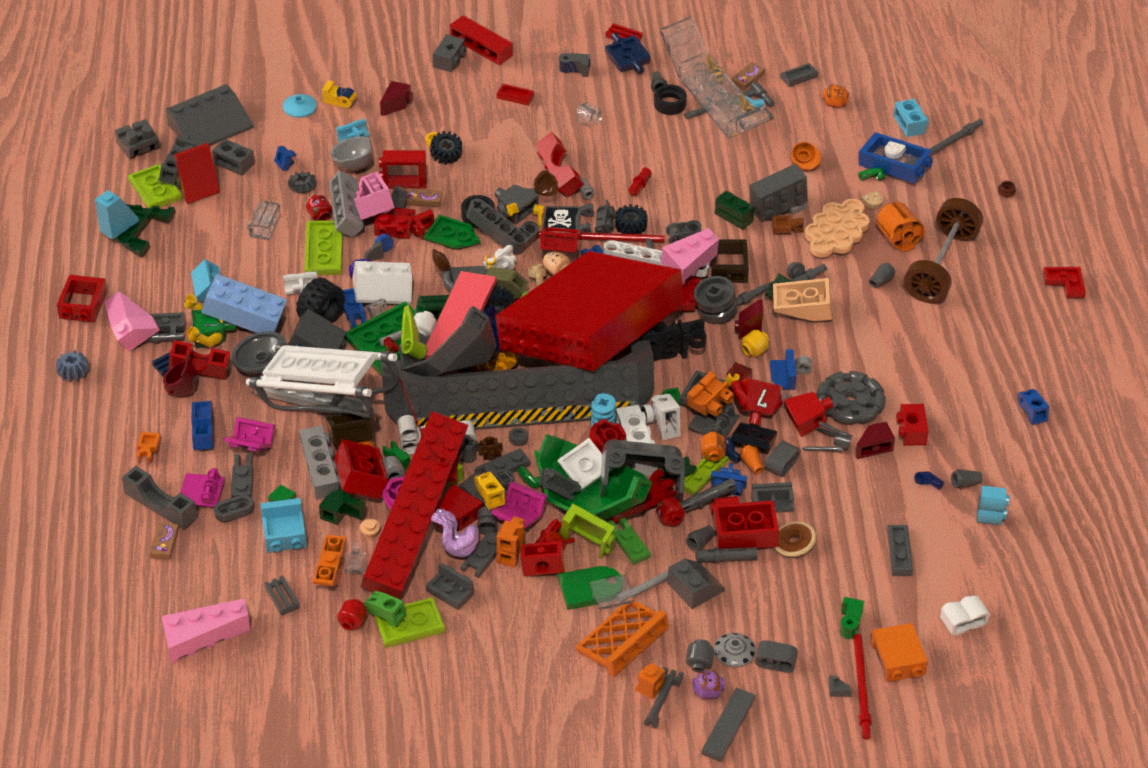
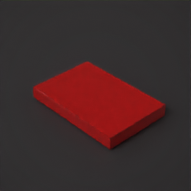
M208 143L174 154L184 199L187 204L220 192Z

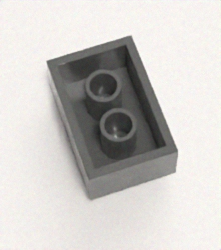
M793 164L749 185L750 204L755 206L754 214L761 223L772 219L773 216L787 212L791 207L802 205L808 201L807 176L797 164Z

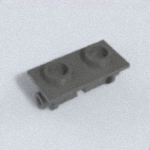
M606 200L605 206L601 205L597 208L596 233H612L614 228L613 220L616 213L608 200Z
M542 468L540 485L573 501L574 492H579L581 489L579 482L568 477L564 479V475L553 468Z

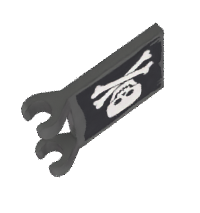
M591 203L583 206H546L542 230L545 227H555L591 233L590 223L579 224L581 214L587 217L594 215V206Z

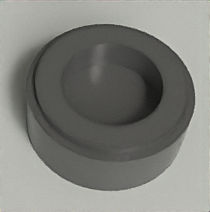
M520 427L512 429L509 432V442L514 446L525 445L528 442L527 430Z

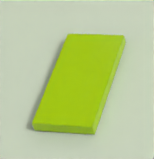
M334 220L307 221L305 272L312 271L316 272L317 275H342L343 233L335 229Z

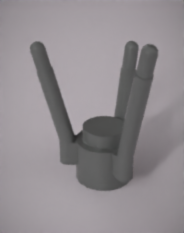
M820 421L819 425L826 429L818 427L815 430L835 437L833 444L837 445V447L810 446L802 448L803 450L837 451L842 453L843 449H849L852 435Z

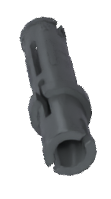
M730 478L699 494L696 492L693 494L694 496L680 503L686 513L697 507H704L703 504L712 501L713 498H718L733 490H737V486L733 478Z
M714 547V549L706 550L696 549L695 557L696 562L719 563V561L757 560L758 551L757 547L729 549Z

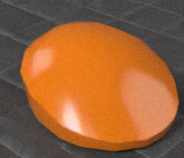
M809 142L796 144L790 154L792 163L797 164L801 170L809 171L815 169L821 162L819 150Z

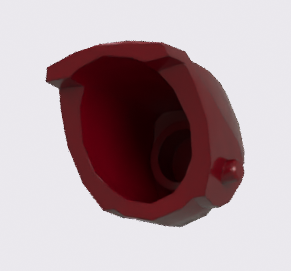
M186 355L185 359L172 365L164 375L163 384L168 395L183 398L194 393L196 389V372L189 355Z

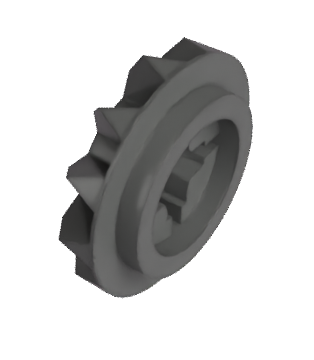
M295 172L294 175H290L288 186L292 191L298 193L311 191L316 186L315 175H311L310 172Z

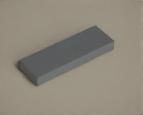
M888 525L887 534L892 576H912L913 566L908 525Z

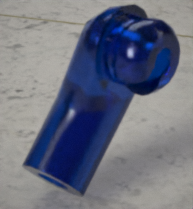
M929 471L917 472L914 475V480L917 484H931L938 490L944 485V481Z

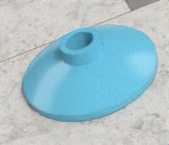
M306 94L292 95L283 102V111L291 117H307L317 109L316 100Z

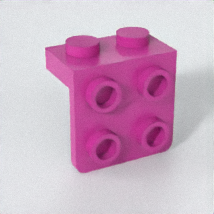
M237 417L233 436L224 437V441L229 442L228 446L240 448V446H247V450L265 451V448H272L276 425Z
M512 481L509 483L505 505L494 508L492 514L502 521L507 520L511 522L514 516L525 520L524 528H527L543 517L548 495Z

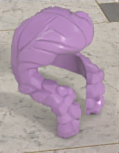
M442 508L436 509L431 521L443 526L442 544L445 551L455 557L469 556L476 549L479 542V529L477 526L471 524L461 534H458V523L455 515Z

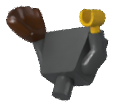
M543 170L536 176L534 187L531 189L518 185H512L507 190L499 187L495 191V197L498 198V212L517 225L533 212L535 204L539 205V195L553 196L557 194L559 186L557 179H555L552 173Z
M436 249L432 250L433 262L442 272L444 287L450 293L461 271L485 275L487 270L496 264L495 255L494 260L488 262L487 254L485 256L487 269L485 266L450 267L448 259L442 252H438Z

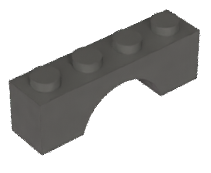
M135 466L122 477L125 494L170 522L178 524L183 530L197 518L195 501L182 493H179L176 497L166 494L156 485L151 475L141 468Z

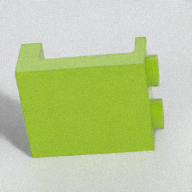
M575 504L571 505L562 519L560 532L562 537L567 540L571 533L575 532L599 545L600 559H603L605 554L609 555L614 547L613 542L616 538L614 535L615 526Z

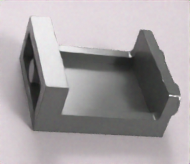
M307 309L299 319L288 345L296 346L298 343H301L306 347L341 349L346 342L344 339L346 331Z

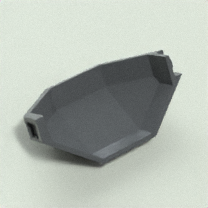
M475 306L470 307L462 324L428 359L422 358L418 360L404 354L400 344L401 370L419 376H433L456 372L489 362L497 347L489 316ZM419 332L421 343L427 344L429 338Z

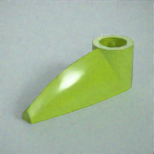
M407 305L404 307L401 350L404 354L421 360L426 355L427 346L421 343L416 320L410 306Z

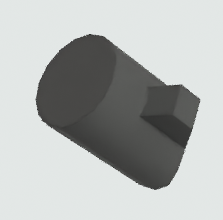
M464 437L459 450L458 460H462L464 463L474 462L476 460V450L481 446L480 443L469 437Z

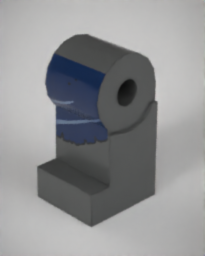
M563 53L559 56V70L562 73H581V76L588 77L591 67L590 54Z

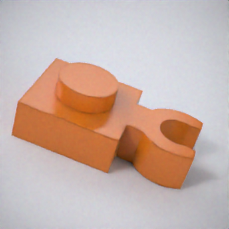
M140 433L137 443L138 462L144 456H147L148 463L152 461V453H157L161 441L160 433Z

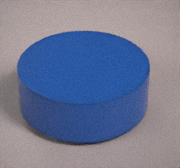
M381 234L375 240V243L381 241L383 252L389 251L394 245V241L389 234Z

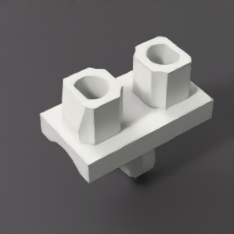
M507 245L504 249L499 248L495 252L496 264L493 267L514 269L517 259L513 254V246ZM494 257L491 259L488 258L487 261L492 262L494 260ZM484 260V261H483V264H484V266H485L486 269H487V264H486V262H485V260Z
M311 271L301 274L284 275L285 295L301 294L303 288L309 282L317 279V273Z

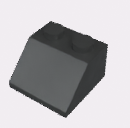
M683 559L668 567L667 583L691 609L725 591V588L700 562Z

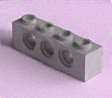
M339 170L329 181L335 229L354 238L364 227L363 220L360 219L354 202L358 191L357 179Z
M323 426L299 430L300 443L315 499H323L330 492L339 490V487H341L339 476L336 475L335 461L331 459L334 458L332 446L328 447V444H330L329 435L324 433Z

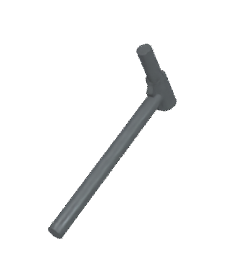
M757 81L751 84L750 90L742 92L743 95L748 97L762 98L769 107L775 104L767 94V91ZM741 93L684 114V117L688 120L737 102L741 97Z

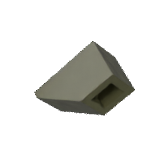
M490 267L485 274L496 277L497 282L494 287L501 286L500 289H503V287L507 288L506 291L510 290L511 294L514 295V300L524 292L528 281L512 269Z

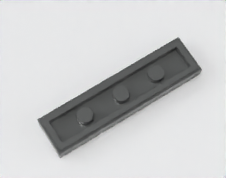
M737 687L735 688L702 748V755L722 762L755 701V694Z

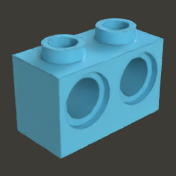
M915 99L895 102L893 116L905 136L925 134L926 127L929 124L928 118L923 114L921 106L917 104Z

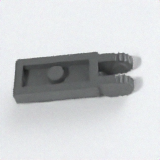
M247 453V465H240V455L234 454L231 498L240 495H247L252 498V454Z

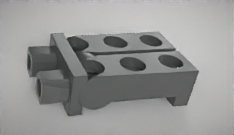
M185 134L181 137L177 136L173 147L161 166L159 181L175 185L178 176L176 186L182 188L174 154L207 142L202 139L193 141L190 136Z

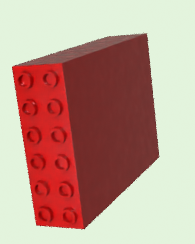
M588 251L495 315L500 350L595 371L684 304L681 269Z

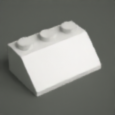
M355 261L352 280L356 303L401 304L406 301L408 304H411L412 272L410 263Z

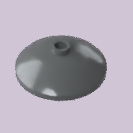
M271 331L250 335L243 339L233 350V364L238 370L245 373H262L277 354L272 351V346L277 343L287 344L286 339L281 334Z

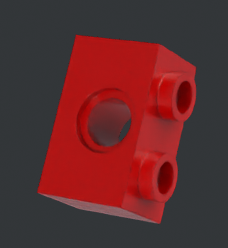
M901 404L900 412L896 413V422L900 424L898 433L899 438L903 440V446L927 445L929 431L924 404Z
M562 541L521 544L523 575L535 576L564 573Z

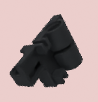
M679 319L677 324L675 321H671V326H667L663 321H660L641 335L640 341L649 340L653 351V361L676 357L678 352L682 359H686L688 345L695 349H701L706 345L707 336L704 330V320L698 319L682 323L681 319ZM694 339H701L702 341L697 342Z

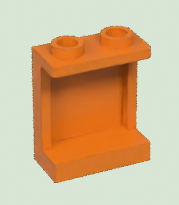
M913 623L872 630L871 646L873 649L878 650L885 668L886 682L920 677L926 674L928 660Z

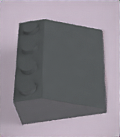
M227 84L166 108L168 126L177 136L181 137L185 134L190 136L193 141L202 139L209 146L254 128L235 92Z

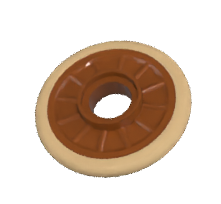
M795 521L784 524L779 528V545L774 547V549L786 557L801 556L813 548L816 542V532L812 526L804 522ZM792 537H799V540L796 542L789 541Z

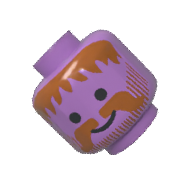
M717 671L699 672L696 678H693L694 694L698 695L700 699L717 698L720 696L721 690L725 689L724 678L719 677Z

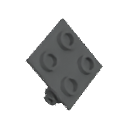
M728 404L724 406V409L717 417L711 414L704 416L698 412L688 428L704 435L708 432H717L726 438L740 415L735 414L733 404Z

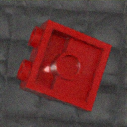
M392 208L387 213L377 214L374 223V235L389 234L392 238L410 239L412 234V217L416 216V209Z

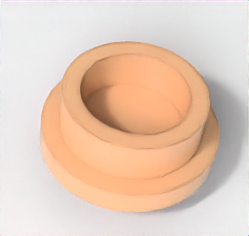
M366 519L360 524V531L365 537L373 538L380 531V524L375 519Z

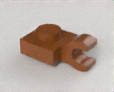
M791 215L773 216V234L791 233V229L797 233L804 232L803 218L791 219Z

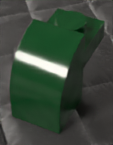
M342 489L332 491L319 505L320 519L338 525L345 515L364 521L367 516L366 502L353 498L352 494L346 493Z

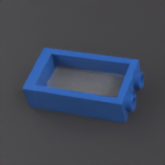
M877 132L872 135L859 151V166L868 169L882 168L885 174L911 183H916L919 178H922L925 171L933 163L932 150ZM889 141L906 146V151L901 157L891 159L885 155V147Z

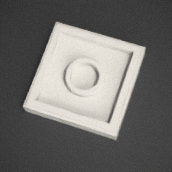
M590 438L557 460L569 478L579 482V485H581L580 492L601 479L602 453Z

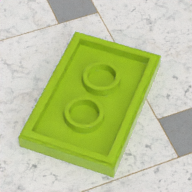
M161 164L127 175L128 181L147 208H152V206L162 207L183 199L176 185L159 181Z
M433 597L404 604L406 616L396 627L389 625L388 620L373 615L385 648L445 632V626Z

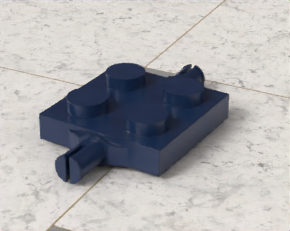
M617 32L613 33L611 37L615 42L605 46V52L620 72L635 68L639 74L643 73L644 68L641 64L651 61L650 54L635 35L628 38H620Z

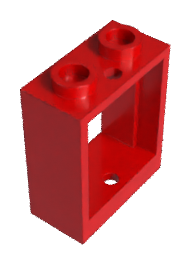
M383 150L382 157H379V168H382L380 176L388 189H394L395 185L401 186L404 189H426V150ZM388 165L418 166V175H388Z
M545 227L541 231L540 249L577 252L581 248L582 230Z
M69 274L57 303L59 319L96 322L107 294L105 278ZM72 293L94 295L90 305L68 303Z

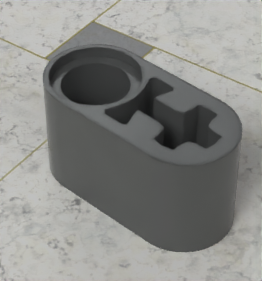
M782 440L768 456L765 468L784 477L798 460L801 449Z
M764 640L759 643L755 663L764 669L791 673L795 669L798 649L792 645Z

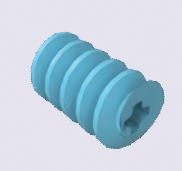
M602 393L595 397L591 404V427L603 419H608L609 422L615 424L616 401L613 396Z

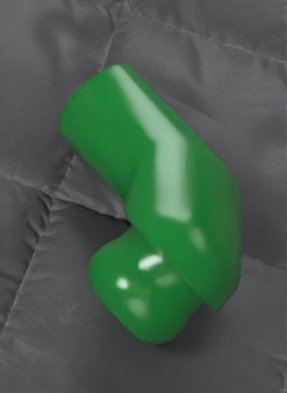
M869 168L858 173L861 181L876 176L877 180H882L886 177L882 168Z
M524 466L518 469L520 477L532 489H538V487L542 486L540 485V476L535 478Z

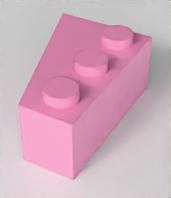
M378 171L361 177L358 186L359 191L356 193L357 198L354 200L361 220L379 213H387L392 208H395L389 189Z
M709 228L662 247L661 263L663 266L681 269L683 285L688 277L696 274V270L701 266L704 267L717 256L719 239Z

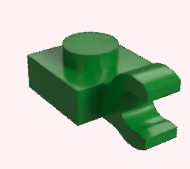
M394 441L390 442V449L382 446V452L385 456L399 458L406 473L410 465L408 453L403 452Z

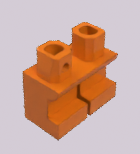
M711 371L687 393V406L704 416L710 413L717 417L723 410V405L720 402L723 401L728 405L734 400V393L728 389V383H722L716 379V374Z
M514 516L511 522L505 520L497 535V563L516 568L518 554L521 553V544H524V519Z

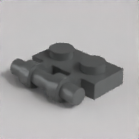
M184 312L150 314L154 317L160 331L148 338L146 342L160 343V341L173 342L174 340H184V332L177 333V331L185 330Z

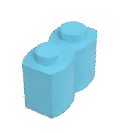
M982 486L977 511V523L1001 525L1002 520H1006L1007 508L1005 507L1009 506L1010 495L1006 494V488Z

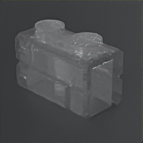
M260 200L257 207L253 208L252 218L248 219L246 226L251 238L271 239L281 217L279 203H269L268 201Z

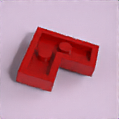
M1081 267L1043 268L1045 285H1064L1066 298H1085L1086 290Z

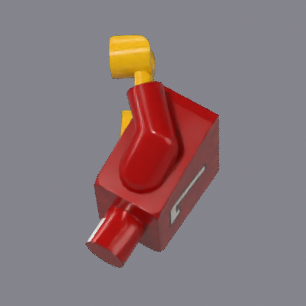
M729 373L725 382L732 387L740 405V410L750 413L749 424L760 426L762 416H771L782 405L780 392L782 386L750 378L738 381L740 378L739 374H735L732 377Z

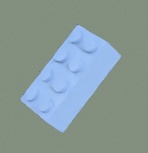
M216 274L207 293L201 313L256 333L265 331L276 332L287 299Z

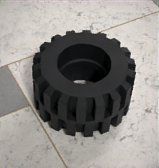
M318 277L313 279L303 288L296 303L298 317L301 318L305 311L310 309L333 323L338 315H340L344 306L345 293L342 291L343 289L325 278Z

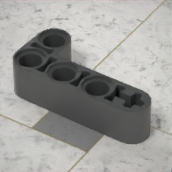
M476 198L470 202L467 218L503 247L512 245L513 254L519 255L534 243L539 230L535 222L526 221L518 228L483 200Z

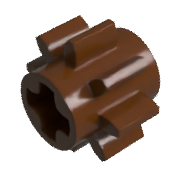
M490 436L480 440L481 446L478 447V454H483V459L491 461L501 456L502 443H498V438Z

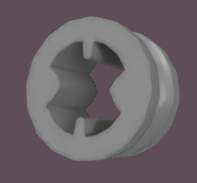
M807 356L798 357L795 360L796 372L799 374L810 373L812 371L811 358Z

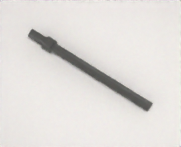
M978 119L973 123L966 124L960 131L931 147L932 155L963 136L972 134L975 129L983 125V120ZM911 159L905 164L914 166L917 160Z

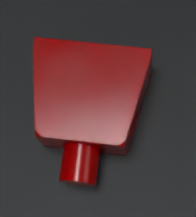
M814 392L784 400L786 413L800 437L820 427V421L826 423L825 411L834 407L830 397L819 401Z
M453 484L438 503L437 509L442 508L453 513L458 523L457 531H461L478 520L477 512L483 507V502ZM435 522L437 528L443 531V526Z

